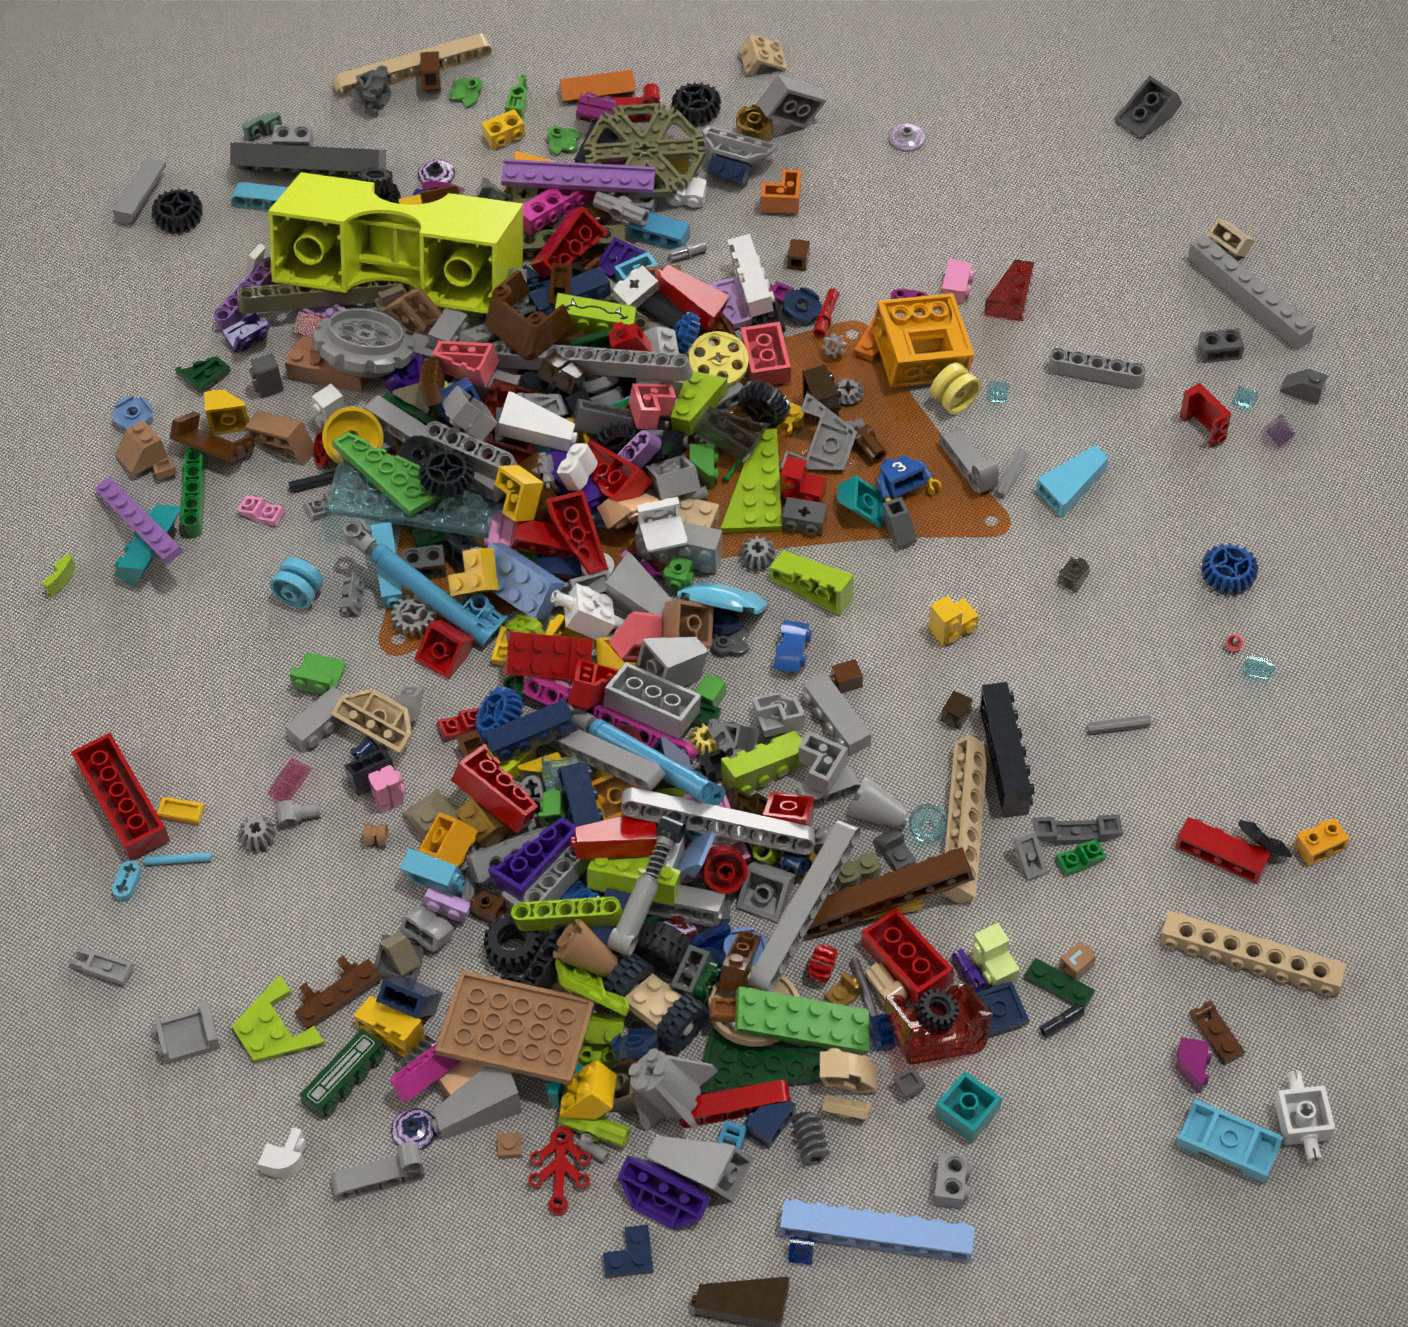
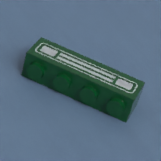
M361 1029L299 1094L302 1104L322 1120L327 1115H331L336 1110L337 1104L351 1094L353 1087L367 1077L369 1070L383 1060L385 1054L383 1044L364 1029Z

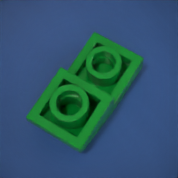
M1096 839L1078 844L1074 850L1056 854L1054 860L1063 876L1066 877L1104 861L1107 856Z

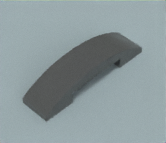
M1098 815L1097 820L1055 821V817H1034L1032 819L1033 828L1038 840L1044 842L1081 844L1096 839L1098 842L1106 841L1123 835L1120 815Z

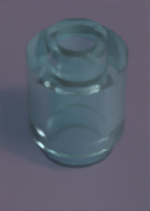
M1254 654L1252 656L1247 655L1243 672H1247L1250 676L1269 679V676H1274L1276 664L1273 663L1272 658Z

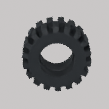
M504 914V918L497 917L495 923L491 922L488 925L489 930H485V952L491 967L494 966L497 972L502 970L504 975L512 973L517 976V972L524 974L542 946L539 931L519 930L513 917ZM510 939H519L525 942L520 948L515 950H506L501 947Z
M651 920L645 921L642 924L633 953H636L652 965L655 971L676 975L688 946H693V944L679 929L663 922Z

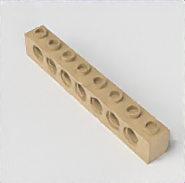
M972 735L957 740L954 744L945 853L951 849L963 847L975 880L941 892L958 904L976 898L988 746Z
M1170 910L1160 939V944L1165 945L1167 948L1183 950L1190 955L1206 957L1213 962L1226 963L1236 969L1249 970L1259 976L1265 975L1275 978L1282 983L1288 982L1298 985L1302 989L1315 990L1325 996H1338L1347 965L1340 961ZM1181 934H1188L1190 937H1184ZM1204 940H1208V941H1210V942H1212V943H1211V944H1207V943L1204 942ZM1225 947H1231L1234 950H1228ZM1248 954H1254L1256 957H1250ZM1270 960L1277 961L1279 964H1273ZM1292 967H1297L1300 971H1296ZM1315 974H1320V975H1322L1323 977H1322V978L1317 977Z

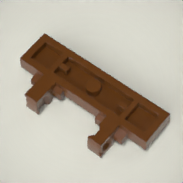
M344 955L337 959L338 965L344 972L340 974L341 978L322 992L318 990L314 993L307 982L299 987L306 998L301 1000L304 1005L294 1011V1013L306 1030L317 1026L382 979L381 974L369 958L360 965H357L356 962L351 965Z

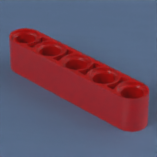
M777 1080L698 1095L695 1099L697 1105L691 1111V1114L697 1125L702 1126L748 1117L751 1112L755 1113L760 1106L790 1102L792 1100L787 1081ZM683 1118L679 1119L681 1127L692 1128Z

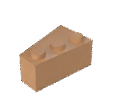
M257 411L244 426L248 435H255V443L271 451L277 449L283 452L282 455L286 458L292 456L298 459V464L302 466L313 455L314 443L305 428V424L301 420Z

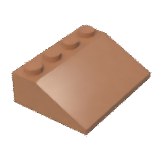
M307 331L291 348L285 361L288 378L325 386L332 384L335 388L363 392L368 378L349 375L332 367L320 356V351L314 349L313 332Z

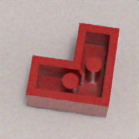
M787 456L780 474L781 500L786 501L787 497L822 503L826 492V477L807 473V460Z

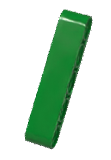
M192 447L187 449L184 454L181 523L187 537L197 538L203 531L206 464L202 451Z

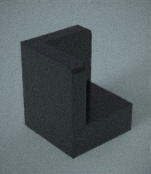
M719 749L699 756L702 774L713 783L722 780L721 758L725 757L723 750Z

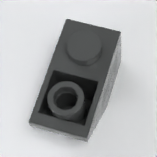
M902 497L882 503V519L897 548L916 543L917 538L910 512Z

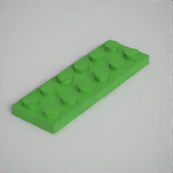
M739 986L736 990L735 1032L829 1049L837 1048L841 1051L866 1055L869 1052V1010Z

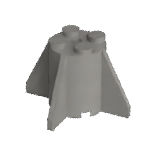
M656 1048L649 1050L645 1056L629 1068L631 1086L641 1126L648 1130L665 1116L668 1119L673 1117L676 1119L683 1118L694 1130L697 1129L698 1125L691 1111L697 1105L695 1099L697 1094L700 1095L701 1093L700 1086L717 1073V1069L709 1063L668 1056Z

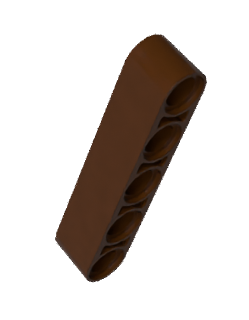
M437 357L428 359L421 364L419 389L426 406H433L443 401L445 374Z

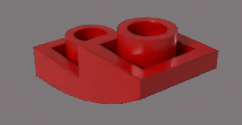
M479 708L459 711L456 717L438 719L436 726L443 741L456 739L460 735L474 731L476 729L474 723L477 720L475 716L478 714L477 709Z

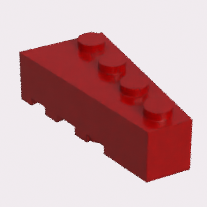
M583 206L573 209L567 214L530 266L543 279L550 277L552 263L570 264L572 260L583 254L585 250L606 236L608 232Z
M484 744L458 763L451 781L512 830L519 833L531 823L538 805L521 786H517L513 782L514 777L500 767L501 762L488 753L489 748Z

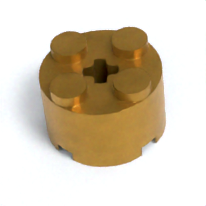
M752 104V107L747 108L744 106L736 114V133L769 142L773 137V119L767 118L758 104Z

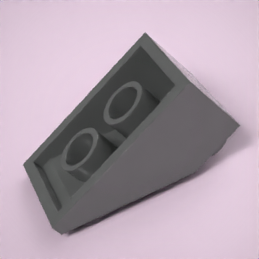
M1149 75L1114 120L1143 139L1170 119L1183 102L1175 91Z

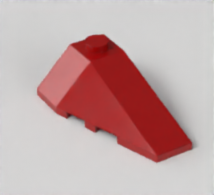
M588 441L587 444L598 461L591 476L601 492L616 502L640 497L652 482L640 467L596 442Z

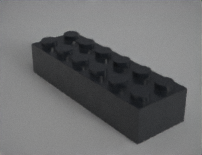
M1008 682L982 685L980 698V713L1003 818L1029 815V808L1033 806L1032 795H1034L1033 781L1029 782L1028 778L1030 776V766L1024 760V757H1026L1025 744H1021L1020 741L1022 739V729L1016 723L1018 721V711L1012 705L1014 693L1013 690H1009Z

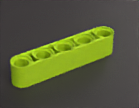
M615 897L520 902L514 905L511 910L513 920L521 931L552 930L554 926L561 924L568 926L571 923L575 925L577 924L576 919L583 921L588 927L618 925L623 913L620 902Z

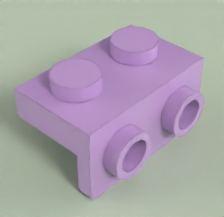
M435 887L428 888L422 904L430 911L437 912L461 923H464L471 907L469 901Z

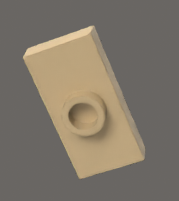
M826 1095L822 1104V1111L836 1113L842 1118L855 1117L868 1120L872 1105L870 1103Z

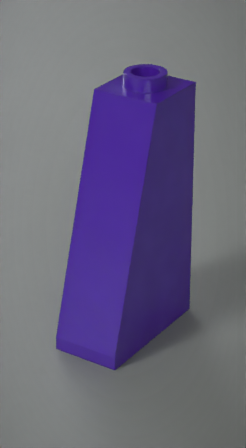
M557 449L547 453L546 456L552 455L554 463L552 475L556 486L560 488L559 494L566 495L578 492L576 490H568L557 473L559 465L567 458L568 453L567 451ZM589 475L587 483L580 491L584 490L590 512L595 513L598 511L597 507L604 502L603 494L591 475Z

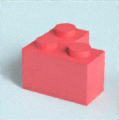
M672 384L632 385L628 403L637 429H656L660 416H671L676 400Z

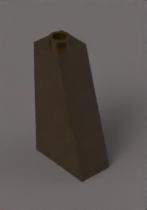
M775 1277L699 1284L698 1292H693L691 1307H694L695 1316L751 1327H782L790 1278Z

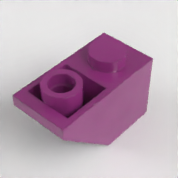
M1181 1037L1178 1046L1176 1069L1196 1093H1201L1203 1085L1207 1086L1209 1080V1072L1205 1071L1206 1064L1210 1065L1212 1051L1208 1050L1209 1042Z

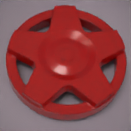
M323 429L317 432L313 445L314 461L318 467H326L329 461L332 460L323 446Z

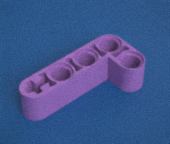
M640 431L617 455L642 468L661 448V439L648 431ZM603 494V501L605 502L609 497Z

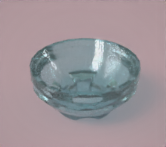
M921 804L910 813L909 829L917 839L924 842H934L945 835L948 816L937 805ZM926 823L931 824L934 830L926 833L921 829V826Z

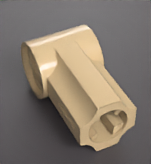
M882 963L872 965L865 972V976L877 991L878 998L886 1009H890L907 999V992L903 985L892 978Z

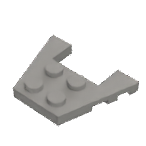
M807 393L801 411L820 417L807 457H803L786 451L780 468L783 469L787 456L807 460V469L844 470L857 431Z

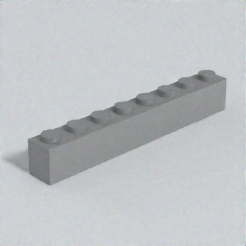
M1203 234L1190 243L1188 260L1298 351L1312 341L1315 325L1209 237Z

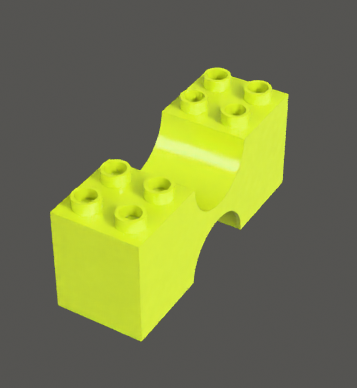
M300 173L268 211L272 282L290 283L303 287L346 293L352 287L365 282L397 281L415 288L421 287L438 307L487 314L492 292L509 277V269H523V204L448 193L444 198L431 203L419 205L396 204L376 196L374 183Z

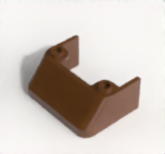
M518 269L493 290L485 325L492 334L523 359L533 360L570 331L574 324L564 304H561L548 316L543 312H534L525 318L512 308L513 305L530 293L527 283Z

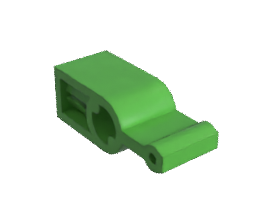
M526 74L519 75V84L510 89L505 105V112L515 109L522 120L528 106Z

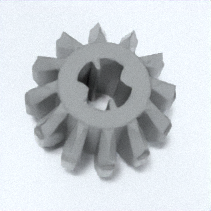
M757 534L755 539L748 537L747 543L743 542L742 550L740 551L744 565L749 564L750 569L756 566L759 571L761 566L768 568L769 563H773L774 555L776 554L772 540L767 541L765 536L759 539Z
M255 814L253 819L246 817V823H240V830H238L241 845L243 847L246 846L249 851L255 848L258 853L261 847L268 849L267 843H274L273 837L276 836L273 822L267 820V817L264 815L258 818Z

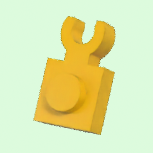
M791 402L787 419L777 426L778 433L786 428L788 437L793 432V426L799 428L807 415L806 412L801 411V406Z

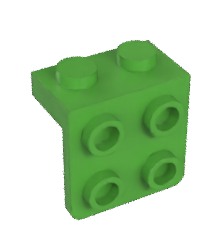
M307 653L300 669L292 668L289 676L292 687L323 695L330 688H337L346 664L344 660Z

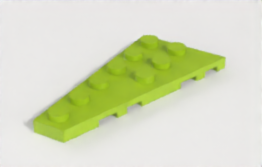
M758 429L756 431L720 528L722 533L782 531L777 429Z

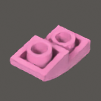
M245 496L237 512L251 520L277 527L285 513V509L283 506L266 504L263 498Z

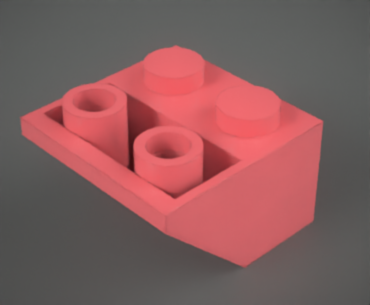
M636 611L627 616L626 621L615 631L614 636L609 641L621 659L637 661L643 639L661 638L662 617L660 614Z

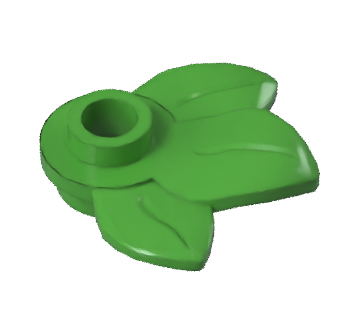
M476 77L457 79L452 83L455 88L450 92L449 99L450 101L463 99L464 106L466 108L470 107L478 100V94L481 93L483 87L482 81Z
M552 126L547 131V137L550 141L549 148L556 155H559L562 149L577 152V140L581 138V134L574 128Z

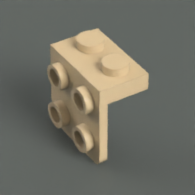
M750 34L739 48L745 73L748 76H753L761 64L780 70H786L787 68L781 44L777 41Z

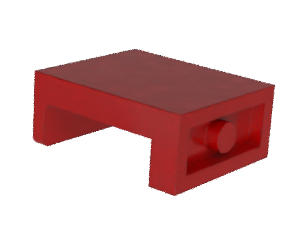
M1201 383L1184 391L1180 418L1186 422L1195 417L1211 432L1209 439L1211 447L1223 443L1227 438L1231 412Z

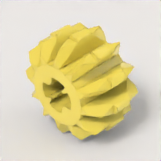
M702 723L701 728L694 727L693 732L689 735V743L696 747L697 755L700 754L702 756L720 749L717 742L712 738L708 726Z

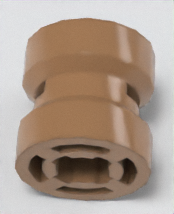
M369 823L364 824V845H372L373 843H377L379 846L387 845V824H380L378 826H373V824Z

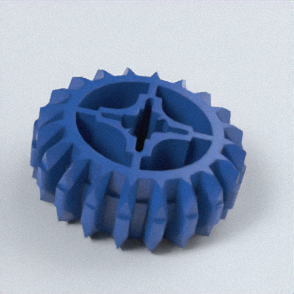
M1230 542L1227 546L1221 543L1219 547L1213 546L1212 550H1208L1201 566L1202 576L1204 580H1207V586L1213 585V591L1220 589L1221 594L1227 591L1229 595H1231L1232 591L1239 594L1241 590L1246 592L1248 587H1252L1257 579L1259 569L1257 558L1253 557L1252 552H1247L1246 547L1239 548V544L1232 546Z
M496 687L494 691H490L489 696H485L483 702H480L481 706L477 709L478 714L475 716L477 720L474 725L476 727L475 730H477L483 740L487 741L485 732L521 717L524 713L522 711L524 704L520 694L508 687Z

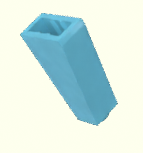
M1096 445L1092 446L1037 479L1036 491L1060 517L1065 516L1107 470V454Z
M391 522L371 525L372 537L376 539V543L378 545L383 543L389 550L397 554ZM376 564L384 609L393 608L394 604L399 605V599L404 600L402 584Z

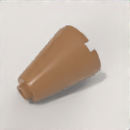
M576 919L577 924L573 925L570 923L561 934L556 943L559 946L558 952L553 951V957L558 961L607 977L609 973L613 972V968L618 966L617 957L583 921Z

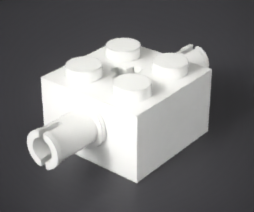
M576 583L568 595L558 590L552 593L551 602L564 607L566 627L595 640L598 637H607L613 628L619 629L626 621L614 615L612 598L606 594L593 591L587 586Z
M1296 1070L1295 1075L1294 1071L1287 1073L1290 1089L1279 1090L1274 1102L1281 1133L1284 1136V1146L1304 1144L1307 1162L1313 1163L1312 1159L1314 1158V1162L1317 1163L1322 1160L1318 1142L1330 1141L1335 1131L1325 1085L1305 1088L1302 1072Z

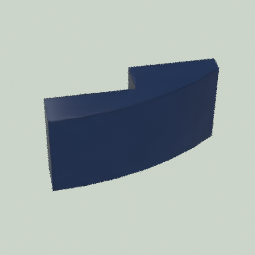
M539 556L536 558V564L555 577L559 576L568 579L579 577L580 561L578 558L565 556Z

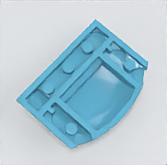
M710 581L689 585L677 593V596L685 595L689 600L739 612H743V609H745L746 611L754 612L753 614H759L768 608V603L751 590L744 592L735 587L710 583Z

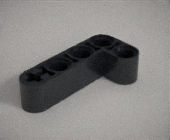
M561 924L553 927L522 978L508 973L500 979L550 990L558 978L553 951L558 952L559 946L556 943L567 928V925Z

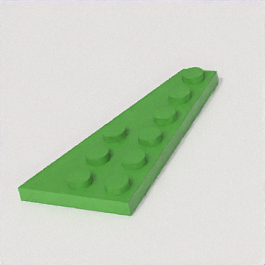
M350 432L332 441L334 449L409 517L440 500L436 495L431 496L429 492H425L423 486H421L418 474L419 465L398 455L394 457L381 447L377 449L369 445V441Z

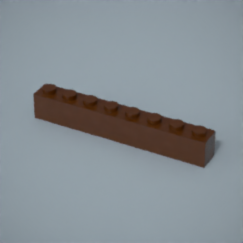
M963 847L951 849L939 856L929 857L925 861L909 864L900 870L887 872L875 879H868L861 884L845 887L841 891L828 894L806 932L804 939L814 938L975 880Z

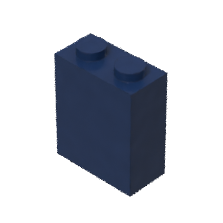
M405 976L383 980L376 1002L412 1017L419 1018L436 1014L443 992Z

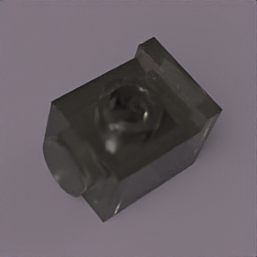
M1071 557L1065 567L1059 571L1058 584L1076 593L1088 577L1090 566L1082 558L1075 559Z

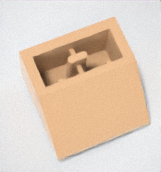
M643 492L640 497L620 502L609 498L599 505L597 509L608 529L613 527L620 529L629 522L631 524L638 522L637 505L659 500Z

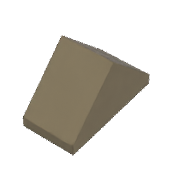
M419 383L393 391L392 394L431 414L432 408L431 406H426L419 389Z
M398 931L379 942L401 976H406L422 967L408 937Z

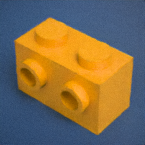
M1333 818L1329 821H1321L1310 830L1304 829L1299 832L1294 847L1308 867L1346 850L1350 838L1336 818Z

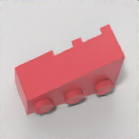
M438 341L432 353L433 358L437 357L439 359L444 374L458 379L467 377L472 384L483 388L487 387L499 363L493 343Z

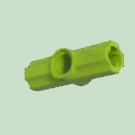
M604 1114L597 1119L563 1118L560 1116L558 1121L560 1126L577 1131L581 1135L584 1133L590 1134L593 1142L602 1140L624 1148L627 1144L631 1132L630 1127L610 1121Z

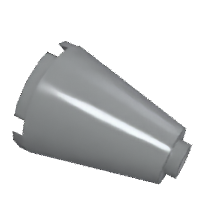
M868 777L862 782L847 812V815L852 818L898 830L900 826L905 828L910 818V815L907 814L909 810Z

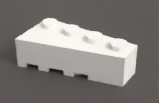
M750 234L727 240L733 269L741 286L750 316L754 317L774 311L772 305L775 302L773 291L769 292L771 290L768 279H765L766 274L764 268L761 267V260L759 255L756 254Z

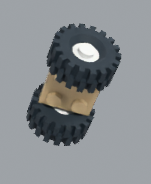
M632 953L631 956H626L625 960H620L619 965L613 968L612 973H609L607 981L603 983L604 989L607 992L626 997L629 1010L655 1029L659 1044L671 1053L678 1054L681 1052V1049L684 1050L687 1044L692 1042L694 1037H697L698 1031L703 1028V1023L707 1020L706 1016L709 1013V1009L692 995L685 994L683 996L654 975L655 968L636 953Z

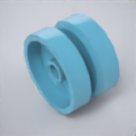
M289 557L283 561L279 572L271 580L270 588L281 601L295 608L305 609L312 603L315 594L322 587L324 579L319 570L310 563L299 558Z

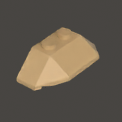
M374 689L342 695L331 712V715L400 754L412 736L408 708Z

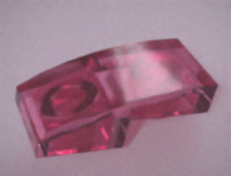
M291 758L273 783L268 794L280 801L291 800L298 786H302L311 768Z

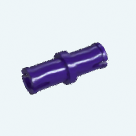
M963 949L957 950L961 959L954 952L951 958L961 970L962 977L969 981L975 992L982 991L977 983H980L983 989H985L988 984L978 972L977 965L970 961Z

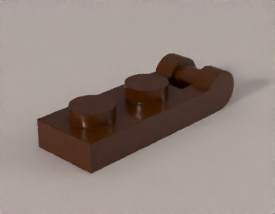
M1209 1000L1204 1003L1203 1007L1199 1009L1196 1007L1190 1010L1191 1018L1224 1065L1244 1056V1049L1223 1021L1212 1001ZM1208 1015L1210 1020L1205 1021L1203 1017Z

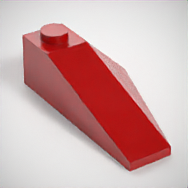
M584 490L546 499L553 523L587 573L593 574L608 570Z

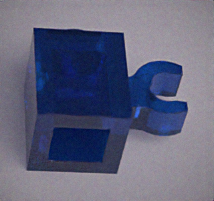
M891 1012L869 1017V1031L876 1051H890L899 1046V1033Z

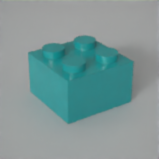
M964 1071L936 1103L935 1116L973 1143L1001 1110L1002 1097Z

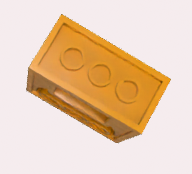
M953 293L879 300L877 302L871 327L891 387L933 383L937 375L953 363H961L969 372L974 352ZM939 309L941 313H934L933 310ZM897 313H902V314H904L905 316L898 318V317L896 316V314H897ZM915 313H922L924 316L916 315Z

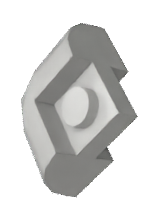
M775 692L752 698L759 729L762 730L764 738L781 733L787 734L792 731L798 733L803 727L805 714L796 697L791 698L781 695V692Z

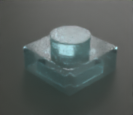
M989 381L987 401L1007 403L1009 383Z

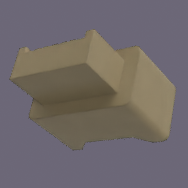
M401 283L382 292L378 291L379 298L375 299L376 311L392 317L386 310V307L407 293Z

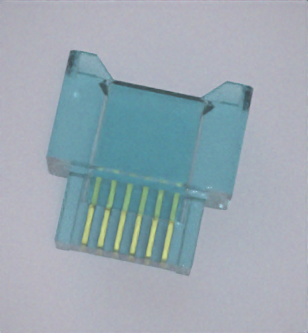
M573 754L568 759L558 760L542 757L544 786H548L549 790H561L557 769L562 766L579 763L578 754Z

